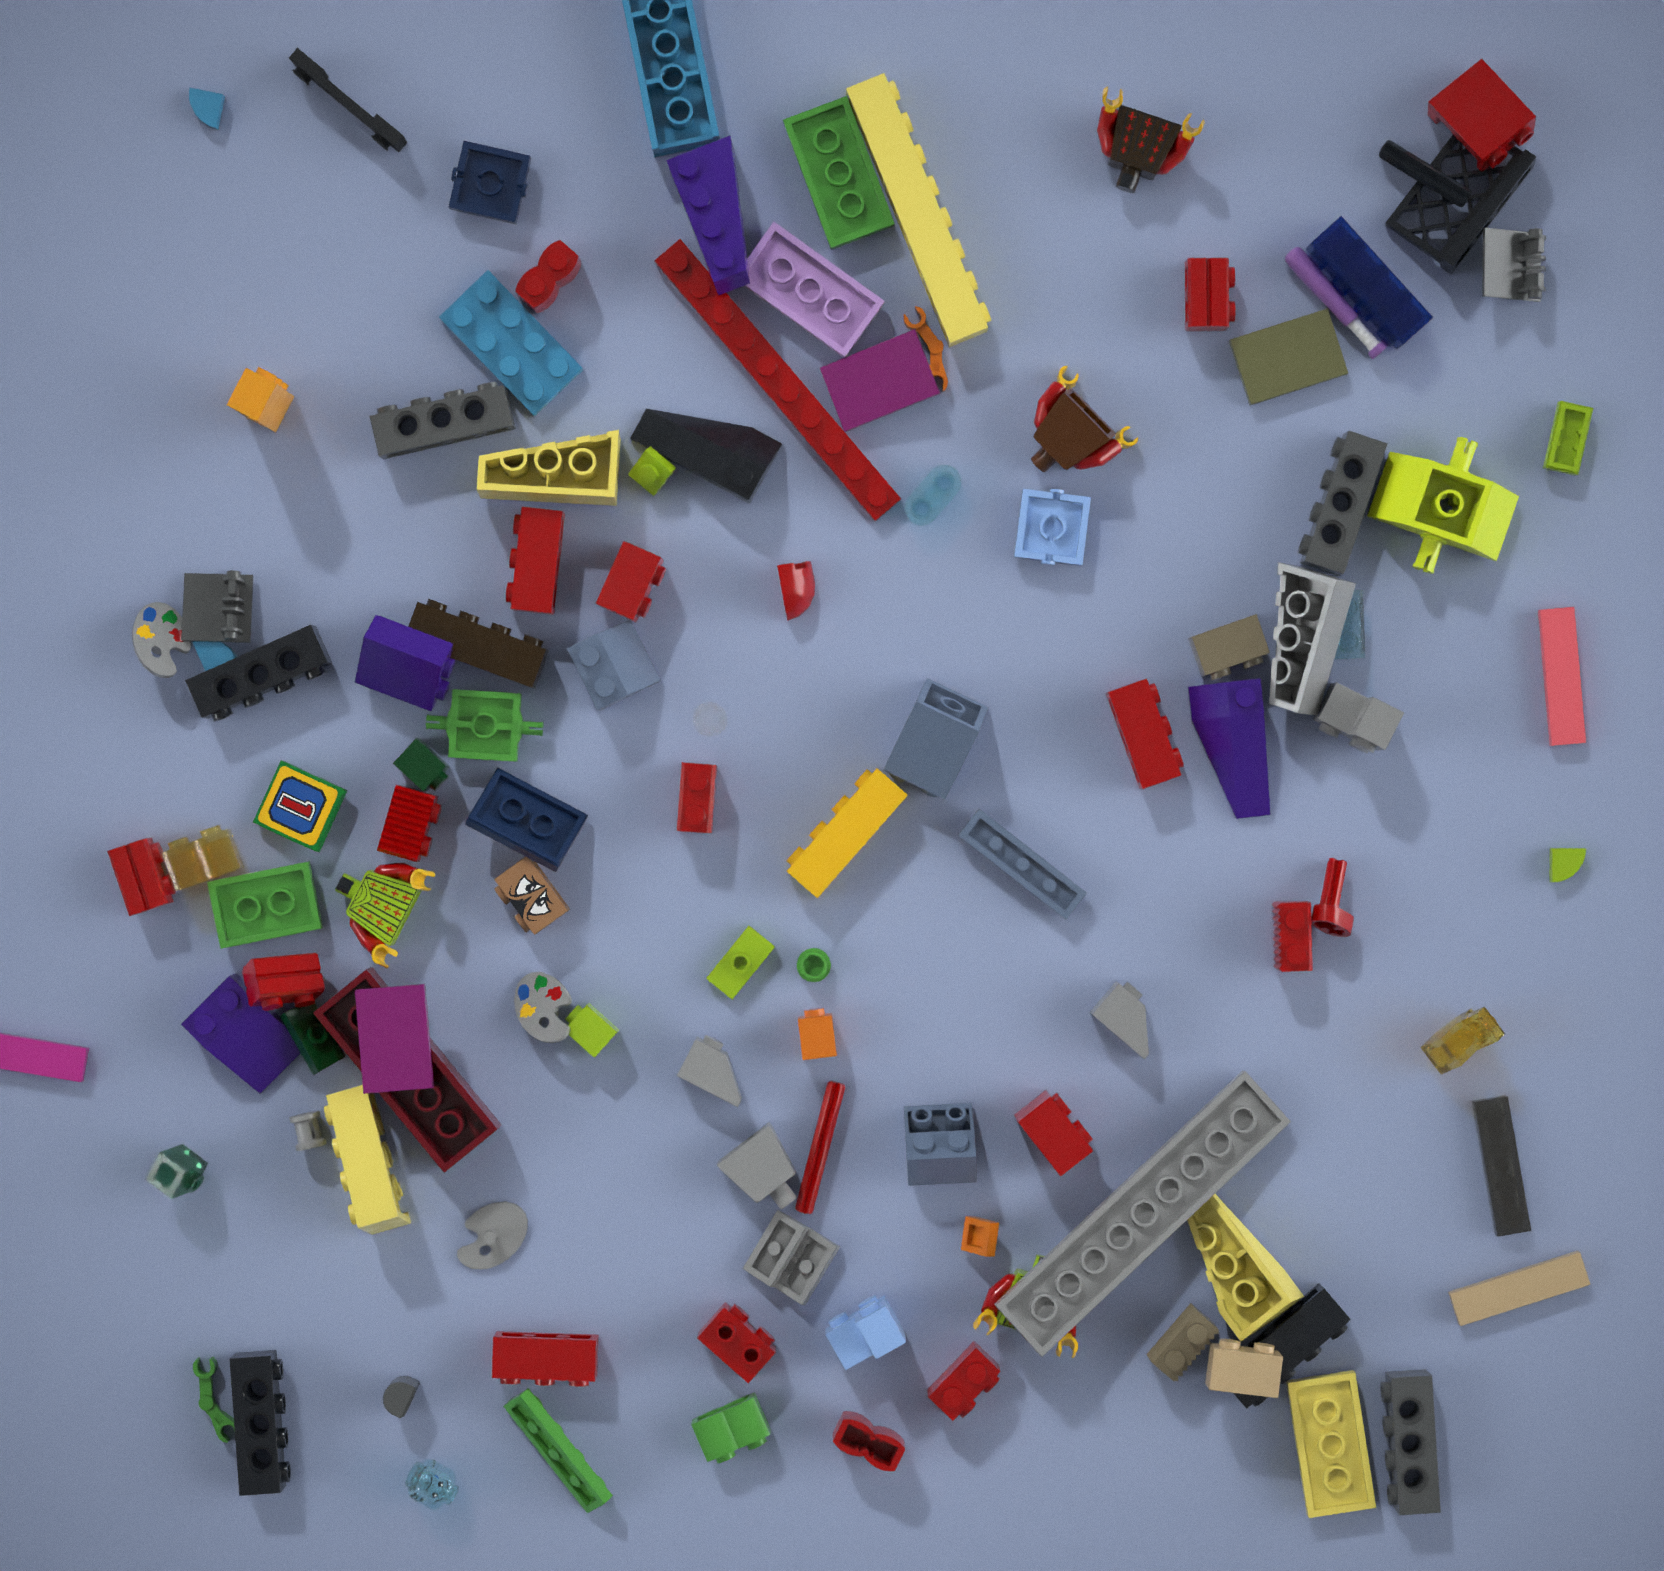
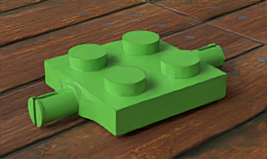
M452 689L451 708L447 716L427 714L426 721H439L440 723H426V729L446 730L449 738L448 757L518 762L519 742L522 735L543 736V730H533L530 727L544 728V722L523 721L521 693Z

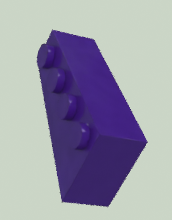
M727 136L666 160L718 296L750 284L735 152L731 136Z

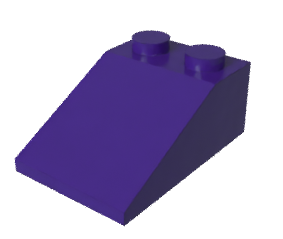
M236 973L228 976L181 1025L208 1052L261 1094L301 1053L282 1019L274 1010L264 1011L262 1006H249L246 994L247 987L244 984V980Z

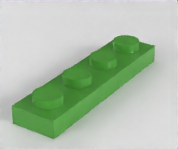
M529 1388L511 1398L503 1406L587 1513L602 1506L613 1496L602 1478L596 1475L585 1461L583 1454L574 1447L564 1434L562 1427L552 1419L544 1409L540 1399L533 1395Z

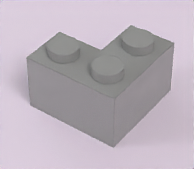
M1336 682L1332 683L1321 703L1319 713L1315 715L1313 720L1321 724L1319 730L1335 738L1340 733L1351 739L1349 745L1364 753H1374L1375 750H1386L1404 712L1374 697L1367 698Z

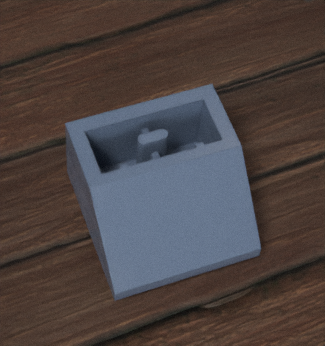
M972 1103L904 1106L908 1186L977 1182Z

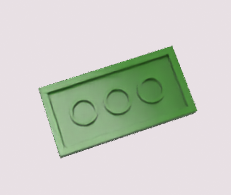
M847 96L783 119L785 130L831 250L895 226Z

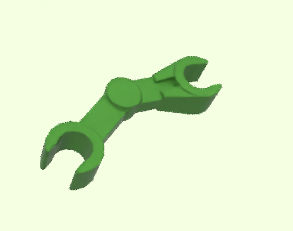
M212 1356L209 1359L210 1371L204 1372L200 1368V1357H198L193 1363V1372L199 1377V1407L211 1418L218 1438L222 1442L228 1443L230 1438L224 1433V1426L230 1425L234 1429V1418L221 1410L213 1396L212 1375L217 1370V1360Z

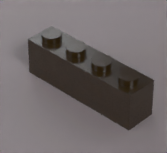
M429 598L426 605L417 602L408 627L453 643L450 658L525 686L536 688L549 650L542 648L544 641L524 634L523 640L510 636L512 629L493 622L490 628L479 625L480 617L461 610L458 616L446 612L447 605Z

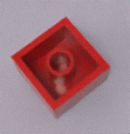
M1045 1090L1014 1114V1116L1053 1168L1062 1176L1093 1152L1088 1144L1093 1138L1079 1120L1072 1124L1067 1117L1072 1112L1058 1093L1051 1097L1047 1090Z

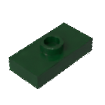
M315 1003L306 1007H294L280 1015L313 1075L345 1058L339 1044L313 1014L318 1009Z

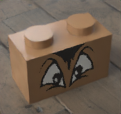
M526 856L494 879L498 884L494 888L496 893L506 905L510 902L518 912L514 917L526 933L529 930L534 935L539 933L570 910L537 862Z

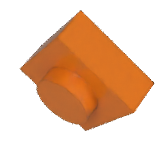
M965 1216L961 1250L985 1257H995L999 1222L976 1216Z

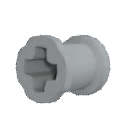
M319 1110L289 1117L290 1123H294L298 1144L295 1146L296 1151L312 1149L327 1144L326 1139L321 1136L318 1117L321 1116Z

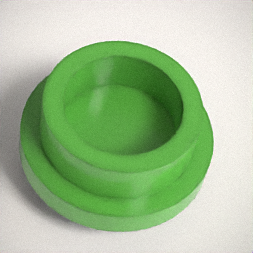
M806 949L798 957L797 971L806 981L819 982L830 972V959L821 949Z

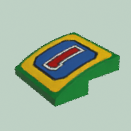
M281 760L253 823L320 853L348 790Z

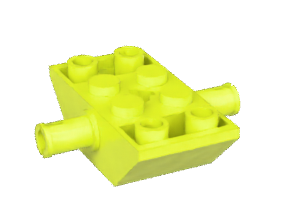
M1457 437L1449 465L1425 458L1389 452L1367 514L1369 518L1420 535L1423 540L1412 567L1417 570L1423 569V572L1434 574V568L1442 545L1446 544L1497 561L1519 498L1518 495L1497 483L1468 472L1478 443L1473 440L1468 442V439L1464 437ZM1448 498V505L1452 506V510L1444 512L1440 506V501Z

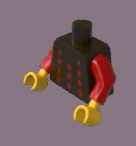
M1105 87L1102 92L1104 106L1101 108L1097 127L1101 150L1105 156L1109 157L1108 165L1121 170L1116 188L1128 193H1135L1140 177L1154 180L1156 174H1167L1185 159L1195 140L1194 136L1200 134L1205 121L1203 119L1198 128H1192L1188 124L1192 113L1185 117L1182 125L1121 105L1123 102L1122 89L1119 90V97L1117 99H1108V87Z

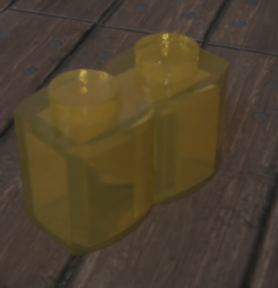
M220 825L201 831L202 838L189 842L188 837H184L168 843L169 850L162 852L175 891H180L244 868L230 829L221 830Z

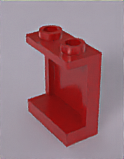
M1482 58L1428 101L1427 115L1435 124L1441 121L1476 158L1477 168L1481 172L1489 166L1494 168L1499 165L1508 155L1507 151L1516 144L1522 146L1534 135L1536 115Z

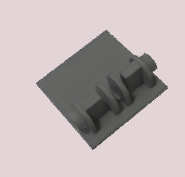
M1483 228L1482 297L1541 302L1542 292L1546 291V287H1544V273H1541L1546 271V267L1541 266V262L1546 261V256L1541 255V253H1544V241L1546 240V236L1543 235V229L1535 228L1529 229V232Z
M234 570L227 571V574L184 573L181 641L251 643L253 575H241L240 571Z

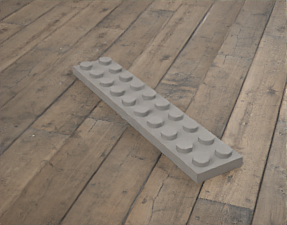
M1241 1071L994 1305L1033 1349L1043 1357L1291 1121L1246 1071Z

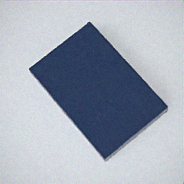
M497 768L466 819L465 825L557 872L583 827L588 814Z

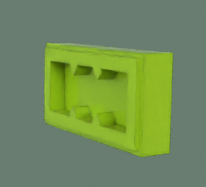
M1565 401L1557 402L1543 469L1574 476L1579 475L1593 408Z
M748 925L706 979L733 1000L775 948V945Z

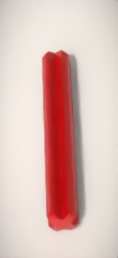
M829 1081L827 1083L795 1209L804 1214L813 1213L845 1091V1085L837 1081Z

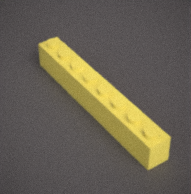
M885 73L846 88V96L948 346L952 347L986 333L988 330L987 322L991 321L989 311L984 302L978 303L974 293L975 290H978L976 279L971 270L965 271L961 259L965 258L964 250L959 239L952 240L948 230L952 226L946 207L939 208L935 196L939 195L937 184L932 175L927 177L922 164L927 163L920 144L914 145L909 133L914 130L907 112L901 114L896 101L901 100L894 80L888 82Z

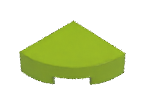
M1549 848V882H1560L1573 876L1584 862L1586 848Z

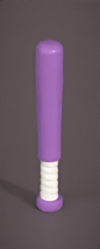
M1295 247L1285 256V262L1328 307L1345 327L1348 326L1359 340L1363 342L1369 350L1368 355L1371 359L1377 357L1388 347L1385 341L1382 340L1380 342L1369 329L1366 328L1357 317L1359 314L1344 299L1302 248Z

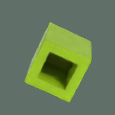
M590 1003L584 1008L578 1004L565 1018L569 1023V1036L594 1058L619 1031L613 1023Z

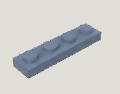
M981 809L976 811L958 834L959 837L1064 919L1070 916L1087 894L1086 891Z

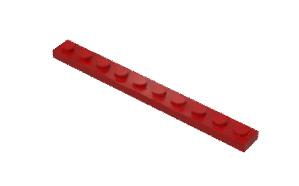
M681 239L654 260L661 271L875 522L901 500L900 496L727 293L718 296L710 273Z

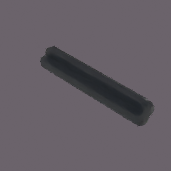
M1387 140L1380 149L1379 157L1455 205L1463 207L1470 199L1471 189L1393 141Z

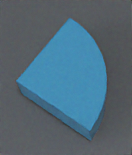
M190 87L189 101L196 116L207 126L219 130L225 96L220 93Z
M193 641L205 671L238 657L233 649L222 642Z

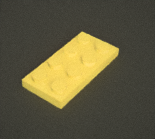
M1350 1370L1288 1380L1286 1385L1308 1518L1376 1508L1355 1371Z

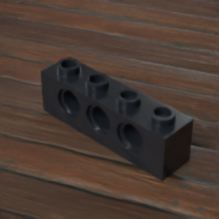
M310 624L185 680L201 717L206 719L212 717L213 721L216 722L232 715L231 708L240 704H244L245 708L262 702L264 700L262 695L275 690L276 694L295 687L294 680L306 676L307 680H311L327 672L325 667L332 664V661L317 627ZM295 651L299 655L300 663L295 670L289 671L284 665V658L289 652ZM263 665L268 670V679L265 683L258 685L253 679V672L258 666ZM232 679L237 685V692L232 698L228 699L222 693V685L225 681Z
M277 1350L238 1352L230 1358L239 1496L281 1493L286 1486V1482H290L291 1479L290 1462L284 1460V1448L288 1447L287 1427H282L281 1414L286 1412L285 1394L280 1393L279 1380L283 1379L284 1374L282 1359H277ZM258 1380L263 1382L267 1388L266 1395L259 1396L255 1394L251 1388L252 1381ZM254 1416H265L269 1421V1429L262 1430L256 1427ZM258 1449L267 1450L272 1457L271 1463L265 1464L257 1459L256 1451Z

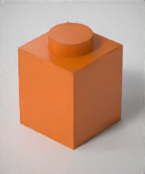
M824 1008L804 1010V1016L798 1017L802 1059L809 1060L837 1056L832 1013L825 1014Z

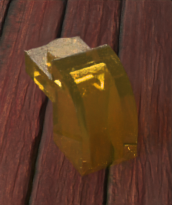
M1484 1006L1475 1011L1469 1009L1458 1015L1431 1036L1420 1048L1438 1072L1444 1074L1462 1066L1477 1050L1498 1042L1505 1033Z

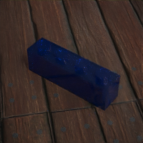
M1342 216L1334 221L1306 248L1310 253L1308 257L1320 271L1324 269L1332 278L1331 284L1342 296L1347 294L1356 304L1353 308L1366 322L1370 320L1378 328L1376 334L1388 347L1393 345L1396 349L1400 348L1433 318Z

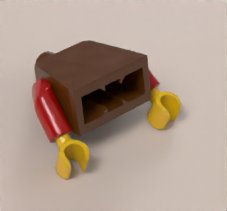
M1068 366L1060 368L1057 382H1052L1037 403L1034 417V425L1037 430L1033 437L1042 447L1031 457V460L1042 472H1046L1056 461L1065 470L1072 466L1079 470L1103 466L1121 453L1122 448H1130L1138 442V437L1130 443L1126 442L1123 439V433L1131 427L1126 426L1115 433L1072 389L1076 385L1079 374L1077 373L1071 381L1065 380L1062 375Z

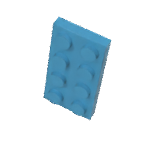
M489 270L439 316L534 417L584 370Z

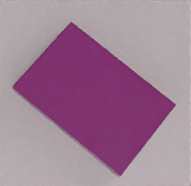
M915 329L820 367L844 432L940 394Z
M414 984L356 989L355 999L363 1094L433 1088L426 985Z

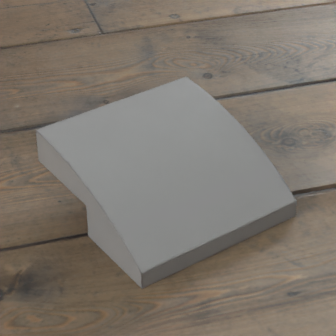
M777 1210L743 1269L768 1286L775 1287L799 1304L806 1305L840 1246L798 1220Z

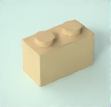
M1220 1339L1219 1343H1210L1205 1384L1209 1390L1278 1398L1283 1356L1279 1351L1274 1350L1275 1346L1271 1344L1254 1343L1252 1348L1240 1346V1341Z

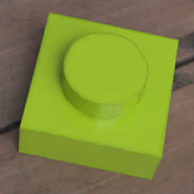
M650 446L643 452L628 475L655 496L673 474L676 467Z

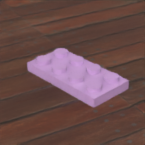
M775 222L771 224L747 258L750 284L745 285V287L843 358L849 354L885 303L876 294Z

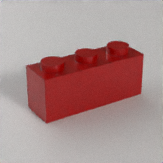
M521 506V514H515L513 534L518 535L517 548H511L509 568L515 569L513 582H508L506 588V602L511 603V610L554 615L565 513L563 511Z
M1146 678L1105 693L1139 789H1145L1181 776L1179 768L1184 767V763L1177 747L1172 749L1168 736L1172 735V729L1167 716H1160L1156 704L1160 703L1161 699L1155 683L1149 684Z
M497 1331L493 1336L492 1378L500 1379L502 1384H520L521 1379L534 1380V1384L542 1386L554 1385L555 1380L569 1381L568 1385L575 1387L589 1386V1382H595L597 1377L599 1335Z

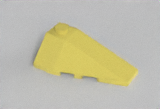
M1216 1194L1187 1220L1196 1247L1201 1251L1207 1268V1271H1205L1206 1276L1213 1285L1218 1300L1216 1304L1219 1313L1240 1342L1282 1315L1304 1297L1284 1268Z

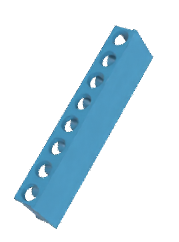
M622 0L654 158L690 151L719 140L720 136L692 0Z

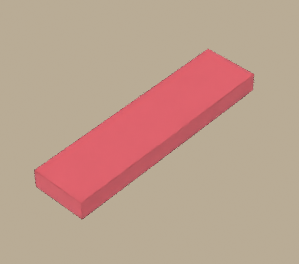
M1574 607L1538 610L1549 746L1586 743Z

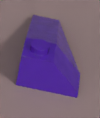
M1261 678L1188 687L1191 722L1201 739L1207 757L1217 774L1219 783L1235 818L1271 815Z

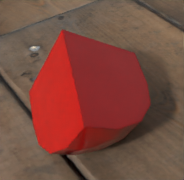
M811 561L777 565L787 621L803 614L809 608L815 595V580Z

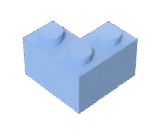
M873 1295L859 1303V1310L849 1316L846 1312H843L828 1321L830 1326L825 1329V1335L845 1370L874 1355L875 1359H878L906 1343L905 1330L885 1295L877 1299L876 1295Z

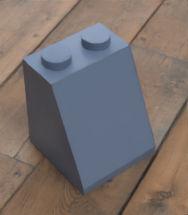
M927 678L883 770L899 782H909L920 787L921 791L928 796L946 799L980 731L988 707Z

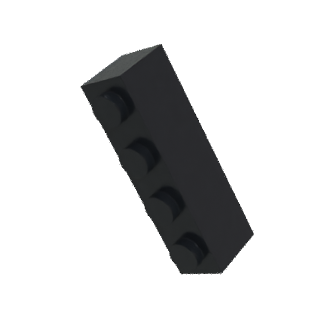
M1318 1283L1301 1300L1290 1307L1245 1347L1253 1348L1254 1343L1274 1345V1350L1279 1351L1283 1356L1280 1384H1284L1295 1374L1294 1368L1303 1360L1306 1362L1311 1361L1321 1352L1322 1348L1320 1346L1329 1338L1334 1340L1341 1336L1347 1330L1348 1326L1346 1324L1351 1319L1325 1288ZM1233 1393L1246 1409L1252 1404L1256 1407L1268 1398Z

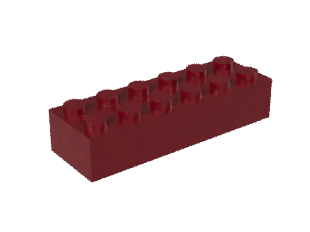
M373 967L363 971L313 1012L360 1071L361 1059L355 990L388 987ZM430 1038L434 1087L378 1093L445 1173L493 1134L502 1124Z

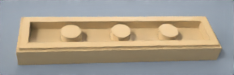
M1577 1250L1449 1291L1448 1294L1458 1325L1463 1326L1591 1284L1581 1253Z

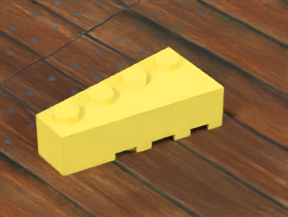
M619 430L591 437L590 435L576 437L575 440L559 443H544L542 446L527 449L518 448L480 455L477 475V492L480 499L617 506L621 445Z
M363 1085L326 1095L328 1105L324 1106V1113L328 1125L334 1126L336 1138L332 1139V1146L336 1158H341L344 1171L340 1172V1180L344 1191H349L352 1204L348 1205V1213L352 1224H357L359 1229L372 1235L411 1224L409 1213H401L398 1203L403 1196L400 1182H397L395 1175H390L389 1168L393 1167L394 1161L387 1142H381L380 1136L385 1134L374 1093L363 1094Z

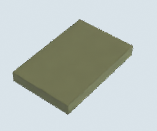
M1328 308L1229 340L1249 406L1348 374Z

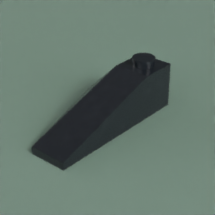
M647 408L630 437L631 440L646 448L651 446L664 458L749 504L782 446V443L753 427Z

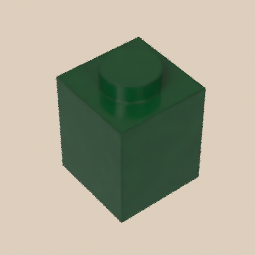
M416 738L393 762L422 791H428L430 788L436 791L449 777L445 772L450 766L419 738Z

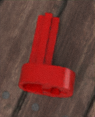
M1329 858L1320 904L1313 906L1311 924L1326 934L1348 937L1352 933L1354 916L1339 908L1347 862Z

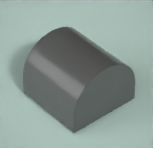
M400 1376L394 1379L383 1395L385 1409L396 1417H404L418 1389L419 1380L409 1376Z

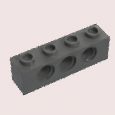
M488 382L478 385V391L465 394L463 389L444 393L445 399L431 402L430 397H423L410 401V407L398 409L397 405H388L378 408V414L370 416L378 456L382 459H388L516 429L507 389L504 385L498 386L497 382ZM474 403H481L484 406V414L478 420H471L467 416L469 406ZM443 410L450 412V423L443 428L436 427L434 424L435 415ZM408 418L416 419L417 430L412 435H403L401 433L402 422Z
M1352 431L1344 433L1342 438H1336L1330 456L1335 457L1332 469L1325 470L1320 483V489L1324 490L1321 502L1315 501L1309 516V521L1313 522L1312 529L1309 535H1303L1299 545L1298 554L1302 555L1301 564L1337 576L1344 574L1388 443ZM1351 461L1358 466L1359 475L1356 479H1350L1344 474L1343 466L1345 462ZM1335 494H1342L1347 498L1348 508L1346 511L1341 512L1334 508L1332 499ZM1324 526H1331L1336 530L1338 537L1334 544H1328L1322 539L1321 532Z
M1426 1369L1385 1372L1386 1382H1381L1380 1391L1382 1402L1387 1403L1388 1416H1383L1382 1419L1384 1436L1389 1437L1390 1450H1385L1386 1470L1391 1471L1392 1484H1387L1388 1503L1393 1505L1399 1515L1441 1513L1432 1375ZM1408 1400L1414 1401V1411L1406 1416L1400 1415L1399 1409L1401 1404ZM1406 1436H1417V1443L1413 1448L1408 1450L1402 1449V1440ZM1408 1470H1419V1477L1415 1482L1410 1484L1404 1482V1475Z

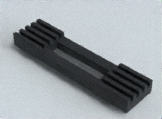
M298 47L291 54L289 59L296 67L295 70H292L293 73L307 85H309L311 80L374 131L375 134L371 137L385 150L388 151V147L392 146L396 151L400 152L407 144L405 137L377 113L372 117L328 80L329 76L324 69Z

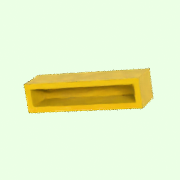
M878 768L873 773L866 769L854 783L859 789L850 799L844 794L831 809L836 814L831 821L826 824L822 820L809 834L813 839L805 850L799 846L786 860L791 865L787 872L816 898L822 894L908 796Z

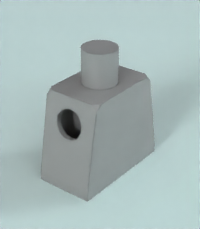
M770 1122L730 1151L717 1163L719 1169L756 1203L770 1195L778 1207L783 1209L797 1198L786 1183L787 1180L795 1175L796 1170Z

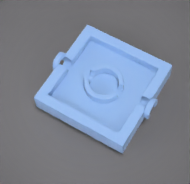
M1023 489L1014 558L1041 561V564L1053 566L1055 563L1082 566L1091 497L1064 494V490L1050 489V492Z

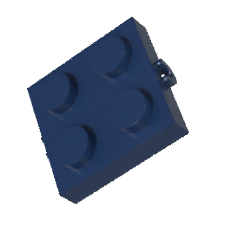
M463 141L458 167H454L451 180L454 181L448 206L449 209L516 225L522 198L526 197V188H528L526 181L532 159L531 156Z

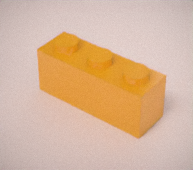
M260 367L257 368L256 372L245 368L227 406L276 433L295 396L286 391L289 385L274 374Z

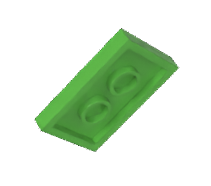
M310 861L207 882L220 949L323 928Z

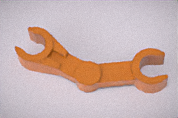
M915 306V311L921 316V321L913 324L904 314V324L908 329H915L927 345L930 352L931 371L934 377H939L943 381L942 392H944L948 385V379L942 363L944 345L926 324L924 310Z

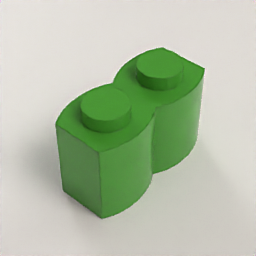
M755 1392L692 1419L691 1422L707 1462L716 1459L717 1463H722L733 1458L736 1455L735 1450L747 1446L748 1450L760 1447L767 1442L766 1437L771 1433V1428Z

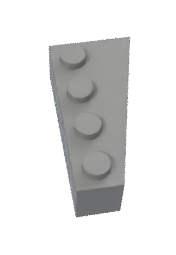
M1278 562L1277 575H1281L1280 592H1276L1275 606H1279L1277 627H1274L1273 640H1276V656L1272 659L1269 704L1296 713L1318 715L1356 583L1303 567Z

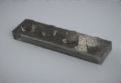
M1502 1095L1473 1100L1472 1107L1494 1233L1499 1237L1531 1231L1508 1096Z

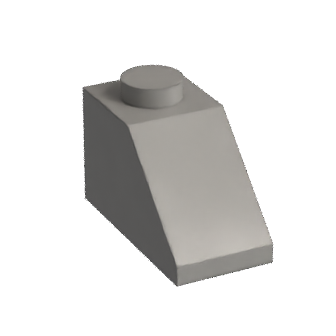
M1115 982L1090 1013L1145 1059L1149 1055L1145 1005L1139 1001L1142 994L1128 982L1124 986Z
M705 1035L704 1039L696 1037L677 1076L738 1107L742 1096L728 1053L722 1050L724 1044L708 1035Z

